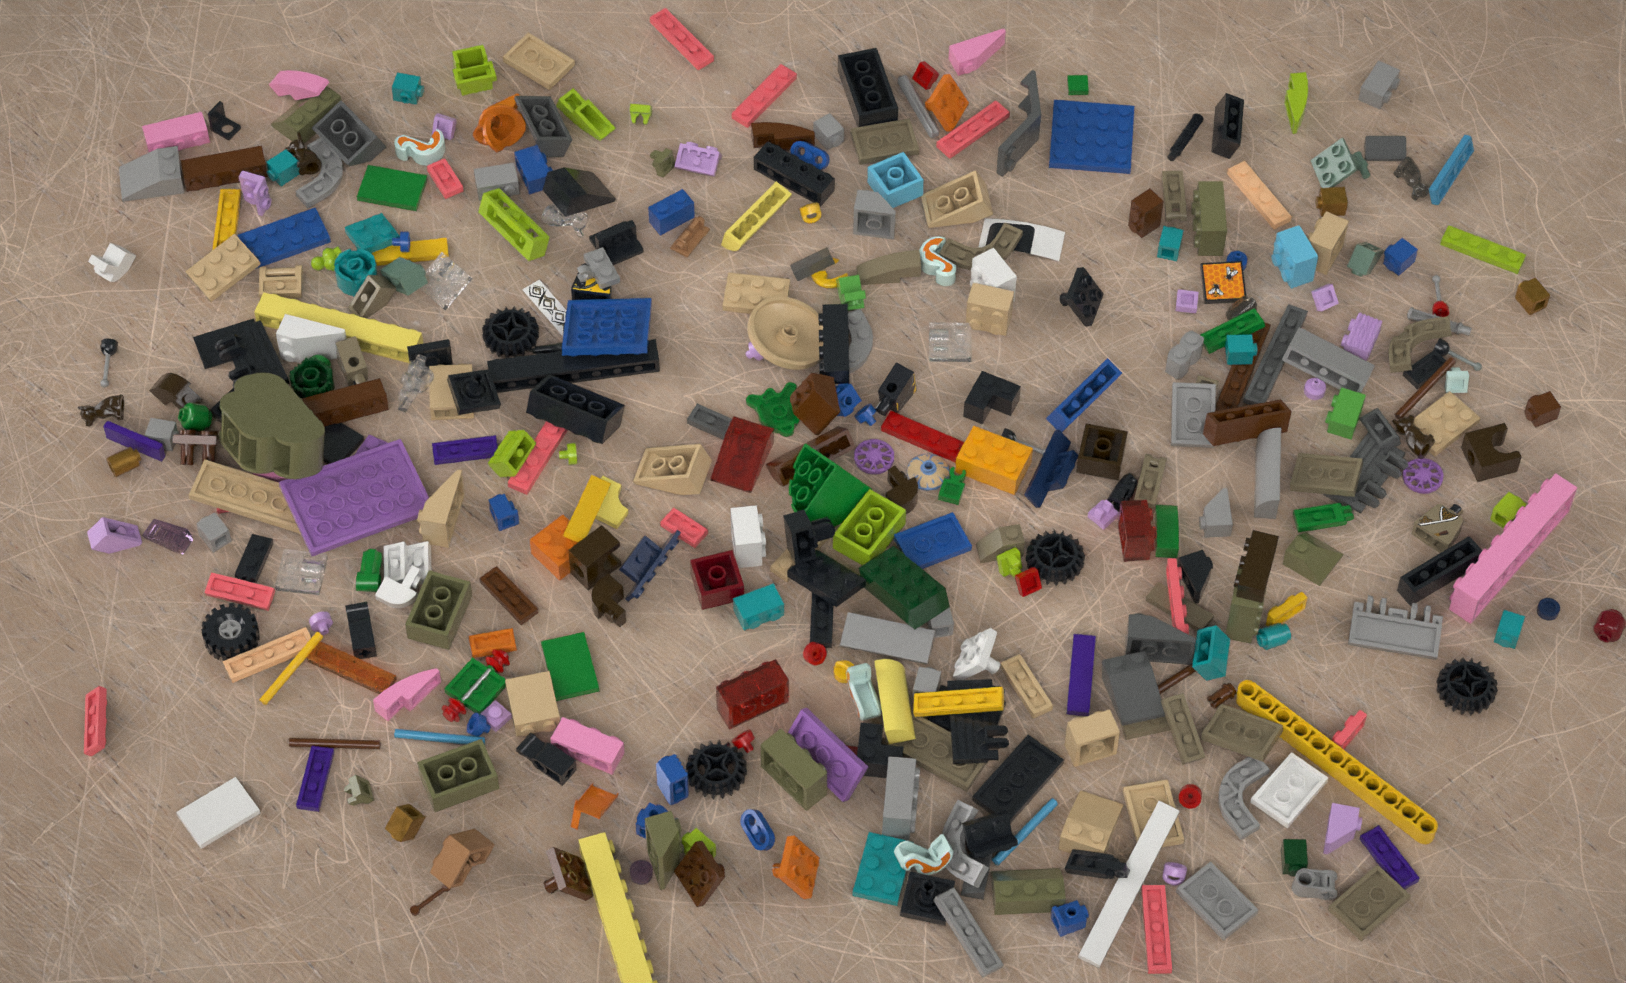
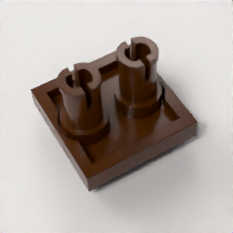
M179 430V434H173V443L181 445L180 465H194V446L196 444L202 446L201 465L204 459L215 462V446L221 444L218 431L205 430L201 431V434H196V430Z

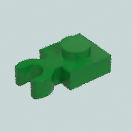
M952 467L949 472V479L944 478L938 500L959 505L965 489V483L962 482L966 478V470H963L962 474L957 476L954 474L955 467Z

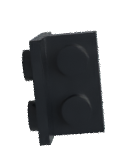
M633 220L623 221L589 236V240L595 249L604 248L613 265L644 252L642 245L637 239L636 225Z
M1006 810L962 823L965 845L974 858H985L992 853L1007 851L1018 845L1017 839L1012 834L1009 815Z

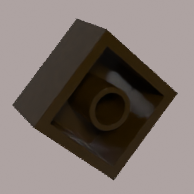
M1085 423L1076 473L1119 481L1128 431Z

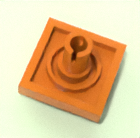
M944 74L930 98L925 102V107L928 111L934 113L946 132H951L969 102L952 76Z
M795 835L787 836L782 861L773 865L772 873L775 878L782 880L801 898L810 899L815 886L820 857Z

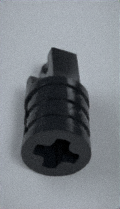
M1131 473L1122 477L1107 499L1111 504L1113 502V507L1118 512L1124 510L1137 486L1138 481Z

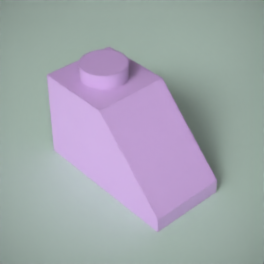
M102 517L87 531L91 549L108 554L142 544L137 525Z
M1332 803L1323 854H1329L1354 839L1356 830L1360 831L1362 817H1358L1360 808Z

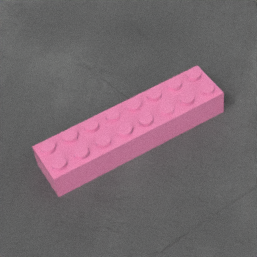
M1556 473L1550 480L1547 478L1541 485L1539 493L1534 492L1528 500L1529 504L1526 507L1522 506L1515 516L1516 519L1514 521L1510 520L1505 525L1501 536L1497 534L1491 542V547L1488 550L1485 548L1481 552L1478 562L1476 564L1471 563L1466 570V575L1456 580L1453 585L1455 590L1449 598L1451 600L1449 610L1471 624L1568 514L1578 487Z

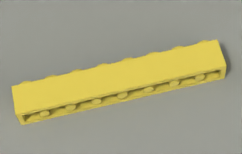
M264 292L254 311L256 322L261 320L263 326L274 329L279 328L285 314L345 329L347 339L356 336L361 351L409 363L407 346L423 344L422 333L417 330L398 327L395 324L382 323L375 319H366L355 314L339 312L336 309L323 308L316 304L300 302L297 299L280 297L277 294Z
M605 832L578 839L579 851L588 879L591 882V889L621 983H658L657 980L652 981L651 974L654 973L651 961L646 960L644 953H647L644 939L639 940L637 934L640 933L639 923L637 919L633 920L631 913H634L631 899L627 900L625 896L628 890L625 880H620L618 874L621 873V867L618 859L614 860L612 854L615 853L612 840H607Z

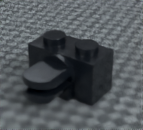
M804 510L783 515L787 549L795 565L816 559L815 548H818V542L832 538L835 534V527L828 517L810 521Z

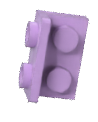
M693 142L680 143L674 167L715 177L718 162L721 160L722 155L715 147L706 146L705 149L698 147V144Z
M242 171L239 175L244 200L250 204H256L258 215L263 216L264 212L271 206L269 188L265 177Z

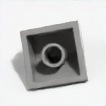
M870 190L857 191L854 206L853 234L894 240L896 211L878 192Z

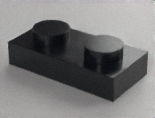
M1433 350L1414 363L1412 370L1404 371L1403 376L1418 389L1446 360L1436 350Z

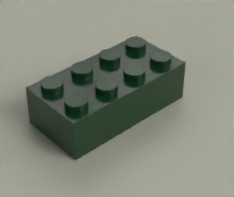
M894 546L858 568L860 576L866 579V586L864 588L914 630L950 608L946 588Z

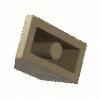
M368 275L348 306V309L353 314L367 319L388 304L397 288L385 276Z
M1020 524L999 527L976 542L980 563L997 561L998 555L1014 547L1020 551L1021 557L1024 554L1025 541Z

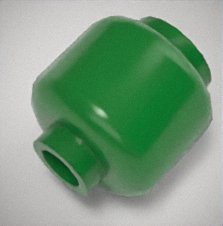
M187 403L184 408L180 409L178 420L181 421V425L185 430L201 432L211 425L212 413L206 405Z

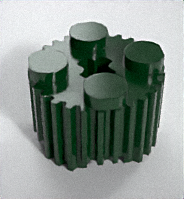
M306 357L301 364L298 363L297 367L295 366L290 371L291 388L301 399L333 391L335 388L332 368L328 364L325 365V362L321 363V360L316 359V357H310L309 359Z

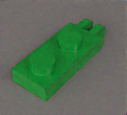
M1341 503L1293 510V518L1298 532L1344 526L1347 524V521L1354 519V515L1351 513L1352 508L1350 505L1342 506Z

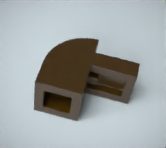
M174 373L162 375L149 390L164 405L172 402L179 410L184 408L187 403L200 404L203 400L189 387L190 382Z
M896 466L888 469L887 481L893 489L886 492L885 498L906 509V514H908L917 504L918 482L915 477L908 480L903 471L900 472Z
M608 573L592 589V609L598 619L605 615L609 622H614L621 627L626 623V611L618 603L624 599V589Z

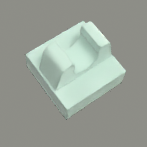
M1452 367L1450 371H1447L1445 392L1467 393L1468 371H1461L1460 367Z

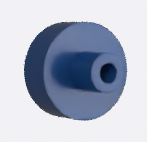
M401 231L400 238H392V246H400L401 252H410V232Z
M1233 251L1228 254L1226 262L1242 261L1244 271L1247 267L1248 258L1243 252Z
M871 403L867 404L854 417L859 424L866 421L871 426L876 422L873 417L876 409Z
M474 713L468 721L467 733L477 737L483 732L488 733L491 726L486 724V716Z

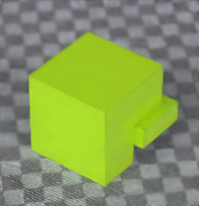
M484 45L452 51L453 76L457 89H460L462 96L493 89L492 82L497 81V76L492 61L487 59Z

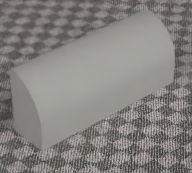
M1300 327L1282 358V361L1339 390L1342 387L1359 393L1362 392L1375 366Z
M1281 428L1265 430L1257 437L1254 518L1276 519L1280 501Z
M848 612L840 646L928 664L935 640V630L921 627L914 630L907 624Z

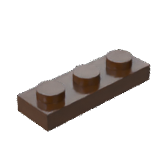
M497 566L479 578L484 588L520 625H523L538 614V608Z

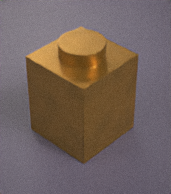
M1345 187L1320 188L1315 204L1316 209H1320L1321 217L1324 216L1326 211L1336 216L1346 215L1348 200Z
M1536 277L1529 281L1521 282L1518 285L1515 299L1529 315L1546 308L1550 298V294Z
M411 804L397 806L385 829L396 841L412 840L415 838L426 817Z

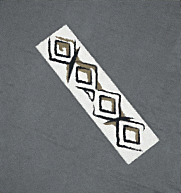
M540 280L522 289L563 336L567 310Z

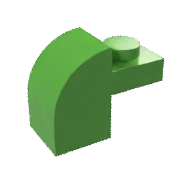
M859 275L836 279L840 303L848 304V311L865 308L863 299H866L865 290L861 289Z

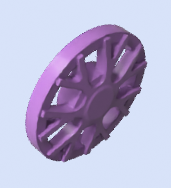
M878 439L863 441L856 447L854 461L856 466L865 473L881 474L892 467L894 451L888 443ZM871 444H877L878 447L872 448ZM867 447L869 450L864 451L862 448ZM885 447L888 451L882 452L881 449ZM865 455L866 458L858 460L857 456ZM883 456H884V457H890L891 460H890V461L884 460V459H883ZM868 463L871 466L870 468L864 467V465ZM881 463L883 468L878 469L876 465Z
M1426 458L1414 459L1408 462L1409 466L1405 470L1403 469V481L1414 492L1422 494L1432 493L1442 485L1443 471L1433 460ZM1416 464L1419 468L1415 469L1412 465ZM1422 464H1428L1429 467H1423ZM1436 469L1438 472L1432 473L1430 470ZM1406 472L1415 473L1414 476H1406ZM1431 478H1436L1439 480V482L1436 483L1432 481ZM1415 480L1418 484L1414 486L1411 482ZM1429 483L1430 488L1425 489L1423 485Z

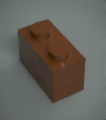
M1149 188L1131 200L1128 226L1133 233H1136L1141 238L1160 227L1164 201L1152 189Z

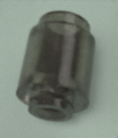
M1244 295L1228 308L1226 317L1228 320H1231L1254 308L1257 311V303L1252 297Z

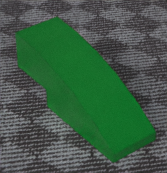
M1156 505L1155 557L1177 558L1179 551L1178 506Z

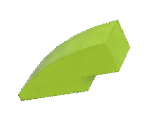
M1306 72L1290 73L1289 90H1286L1284 104L1292 134L1297 133L1305 113L1308 96Z
M574 88L559 98L556 107L574 124L599 141L616 129L589 99L585 101Z

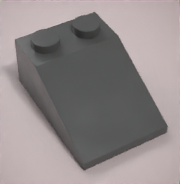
M1141 613L1129 614L1125 637V655L1145 651L1150 662L1192 664L1196 638L1153 616Z
M1145 651L1102 660V680L1122 726L1165 717L1154 672Z

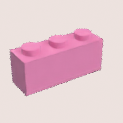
M202 112L142 126L149 152L177 146L178 151L210 143Z
M562 717L550 738L551 744L573 759L613 775L624 755V742L619 738L605 735L596 728L583 726L574 719L569 720Z

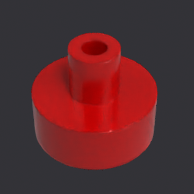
M811 642L804 648L803 658L807 663L817 666L826 659L827 651L823 645Z
M749 729L734 737L731 742L738 749L743 747L745 752L749 753L754 749L751 742L755 739V736Z
M1194 784L1183 786L1178 797L1180 804L1188 809L1199 806L1202 800L1201 789Z

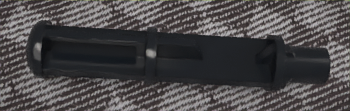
M1193 114L1178 139L1170 148L1171 152L1167 156L1168 160L1174 161L1177 156L1182 154V151L1204 121L1201 114Z

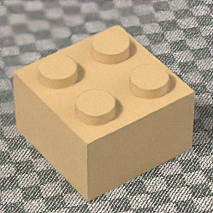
M1327 211L1323 218H1318L1316 221L1314 233L1310 232L1307 237L1318 255L1316 271L1325 275L1328 274L1344 246L1349 223L1348 220Z
M973 283L967 301L965 327L1006 336L1012 317L1014 291Z
M1096 711L1090 716L1076 717L1067 722L1064 745L1074 767L1117 754L1120 731L1111 711Z

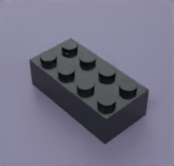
M877 48L838 55V74L857 127L897 121L898 106Z
M548 374L530 391L526 413L536 419L552 423L556 427L569 430L575 435L586 437L592 442L603 444L621 426L625 405Z

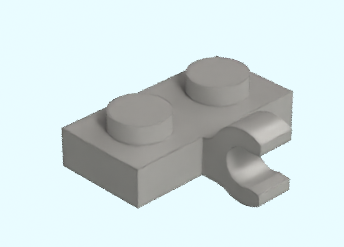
M603 247L584 254V260L587 265L577 268L579 272L577 277L580 282H585L594 277L600 289L620 283V277Z

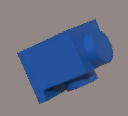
M498 494L488 499L490 513L499 531L519 524L518 511L515 509L513 502L507 500L505 494Z
M1077 900L1059 907H1052L1051 920L1060 937L1086 928V918H1089V914L1085 905L1080 906Z

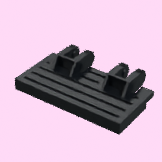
M261 320L221 336L222 339L215 343V349L220 352V359L223 361L232 359L236 367L228 375L229 379L233 381V388L239 378L255 373L274 374L281 377L287 384H290Z
M992 679L947 681V691L1001 687L993 686ZM995 711L949 714L953 764L988 763L991 760H999L998 750L988 749L1006 748L1009 745V740L1003 737L988 738L1004 736L1008 733L1006 726L996 725Z

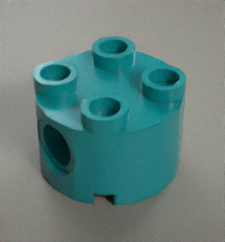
M357 248V251L345 250L335 260L334 270L337 286L347 295L355 297L368 275H378L374 256L362 248Z

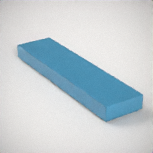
M1463 136L1429 188L1432 204L1439 205L1474 152L1471 136Z

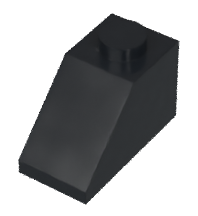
M1203 550L1179 557L1177 567L1182 569V580L1195 604L1199 603L1210 579L1211 569H1213L1211 558L1207 557Z

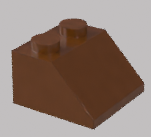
M811 373L790 396L793 414L814 435H819L840 413L834 377Z

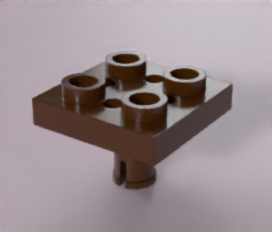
M703 841L695 842L674 870V873L696 907L704 906L726 877L724 875V866L721 863H716Z
M555 847L547 850L546 853L554 876L544 881L543 884L546 891L553 894L559 889L563 893L584 901L592 898L591 882L586 876L583 860L579 856Z

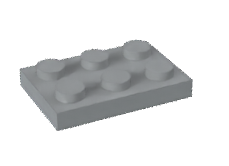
M1173 382L1171 446L1214 448L1203 435L1207 413L1215 412L1216 384Z
M1209 862L1176 889V893L1223 941L1258 914V909L1212 862Z

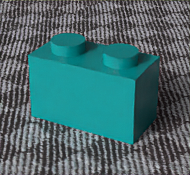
M773 583L733 598V611L745 631L747 629H755L763 623L780 619L784 616V602Z
M1217 625L1197 630L1192 667L1206 681L1226 676L1230 638Z

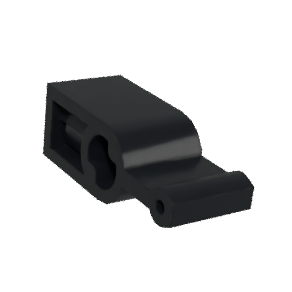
M361 602L345 605L355 660L377 657L368 603Z
M529 733L516 748L518 754L529 759L538 770L562 786L577 771L575 759L553 744L544 743L532 733Z

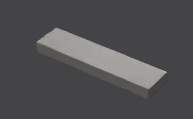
M952 888L936 896L933 901L982 978L1001 969L1004 966L956 889Z

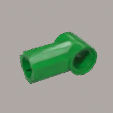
M368 549L363 552L360 572H357L356 591L377 592L381 585L382 553L376 549Z

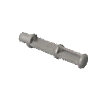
M1413 307L1407 313L1409 320L1422 321L1439 318L1436 314L1432 315L1416 310ZM1450 321L1452 332L1458 335L1461 333L1470 335L1471 327L1464 326L1462 322Z

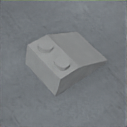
M177 146L153 150L119 167L123 202L184 193L181 161Z

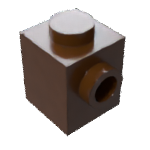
M1548 391L1541 395L1530 397L1524 412L1526 418L1536 428L1558 419L1561 406L1551 391Z

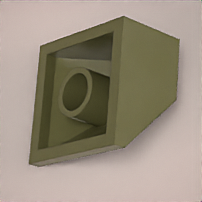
M1305 532L1297 535L1285 550L1283 565L1320 586L1343 557V553Z

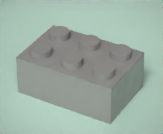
M888 758L882 835L909 841L910 833H915L920 768H916V759Z

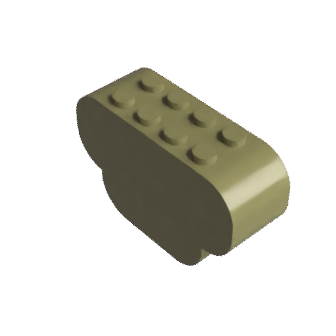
M255 373L243 376L235 382L234 392L227 393L221 398L222 423L219 441L242 469L257 474L274 472L276 475L286 479H302L314 476L322 470L324 425L281 377L270 373Z

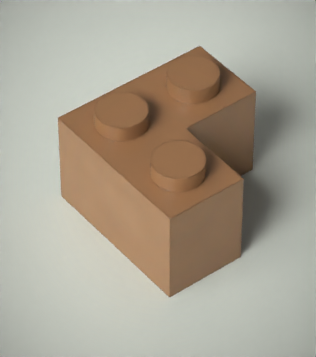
M475 828L450 834L445 838L441 852L434 858V865L430 873L449 889L461 886L473 866L486 862L495 844Z

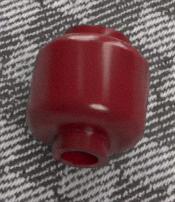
M1614 609L1605 610L1599 614L1593 626V631L1602 642H1616L1622 636L1626 627V621L1619 611Z

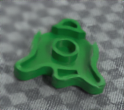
M788 382L780 393H776L773 388H768L762 395L751 394L746 397V404L757 412L761 425L770 432L790 437L794 434V429L800 421L793 414L792 404L790 403V396L797 389L795 383Z

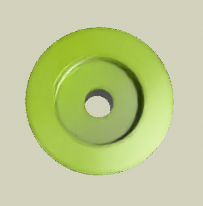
M568 443L567 450L559 451V458L568 459L569 465L577 464L575 443Z

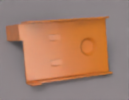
M592 783L581 798L575 801L571 827L578 830L581 812L600 819L618 797V793L616 795L593 786L594 783Z

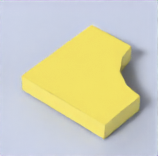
M602 476L601 479L610 482L611 485L595 519L618 529L628 515V509L619 500L621 484Z

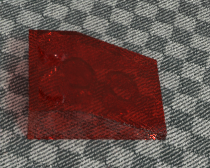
M733 416L726 431L711 481L751 493L774 444V428Z

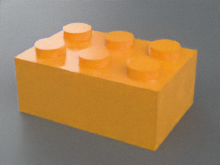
M973 426L956 458L955 472L962 474V471L966 470V477L1015 495L1032 463L1033 448Z

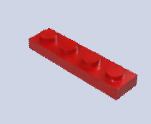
M893 411L889 412L881 425L882 432L956 463V458L964 444L959 439Z

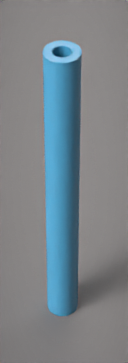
M395 729L394 733L395 738L465 745L482 739L485 745V737Z
M1051 798L1015 835L1018 845L1058 805L1055 799ZM1017 846L1007 851H1000L992 859L993 863L999 866Z

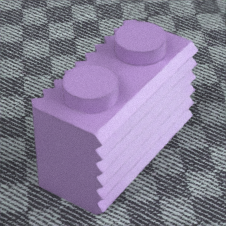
M1358 313L1356 320L1351 319L1348 327L1349 335L1345 334L1342 339L1341 346L1344 347L1343 350L1367 361L1380 333L1382 320Z

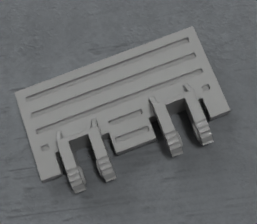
M1368 595L1365 612H1363L1364 603L1354 602L1348 645L1437 660L1443 616L1433 615L1432 623H1429L1430 605H1426L1424 608L1423 621L1415 620L1418 610L1417 603H1412L1410 617L1407 619V610L1389 608L1388 616L1385 615L1387 598L1380 600L1379 614L1371 613L1374 602L1373 596Z

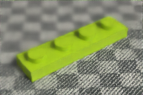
M1448 225L1440 243L1444 247L1515 274L1519 273L1526 258V254Z

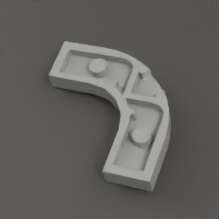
M321 138L307 145V150L313 151L321 160V172L313 181L296 190V196L307 208L330 196L339 186L343 176L341 158Z
M861 309L848 313V333L851 338L849 346V374L858 370L866 363L873 347L872 329Z
M1247 757L1237 763L1225 774L1218 795L1221 814L1240 840L1260 828V824L1246 808L1242 794L1250 784L1269 774L1270 770L1264 762L1251 757Z
M957 800L942 831V834L947 838L953 849V857L946 865V868L957 878L979 888L989 867L973 860L967 854L962 823L974 820L978 810Z

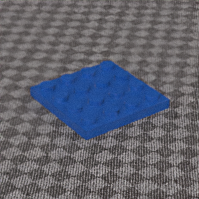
M1054 100L1049 168L1130 174L1135 106Z
M652 298L568 300L562 356L647 353Z

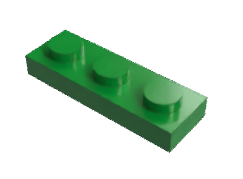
M1254 308L1200 334V336L1204 338L1203 346L1210 354L1225 347L1227 335H1249L1264 328L1265 323Z

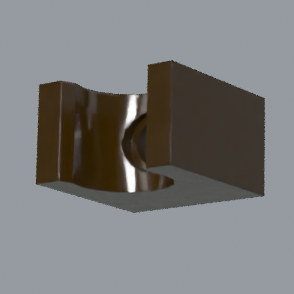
M1505 423L1467 432L1464 435L1461 449L1477 482L1518 471L1522 458L1519 451L1502 453L1494 448L1504 443L1508 430Z
M601 525L568 550L570 574L589 591L606 574H611L622 566L621 561L612 553L620 547V542Z

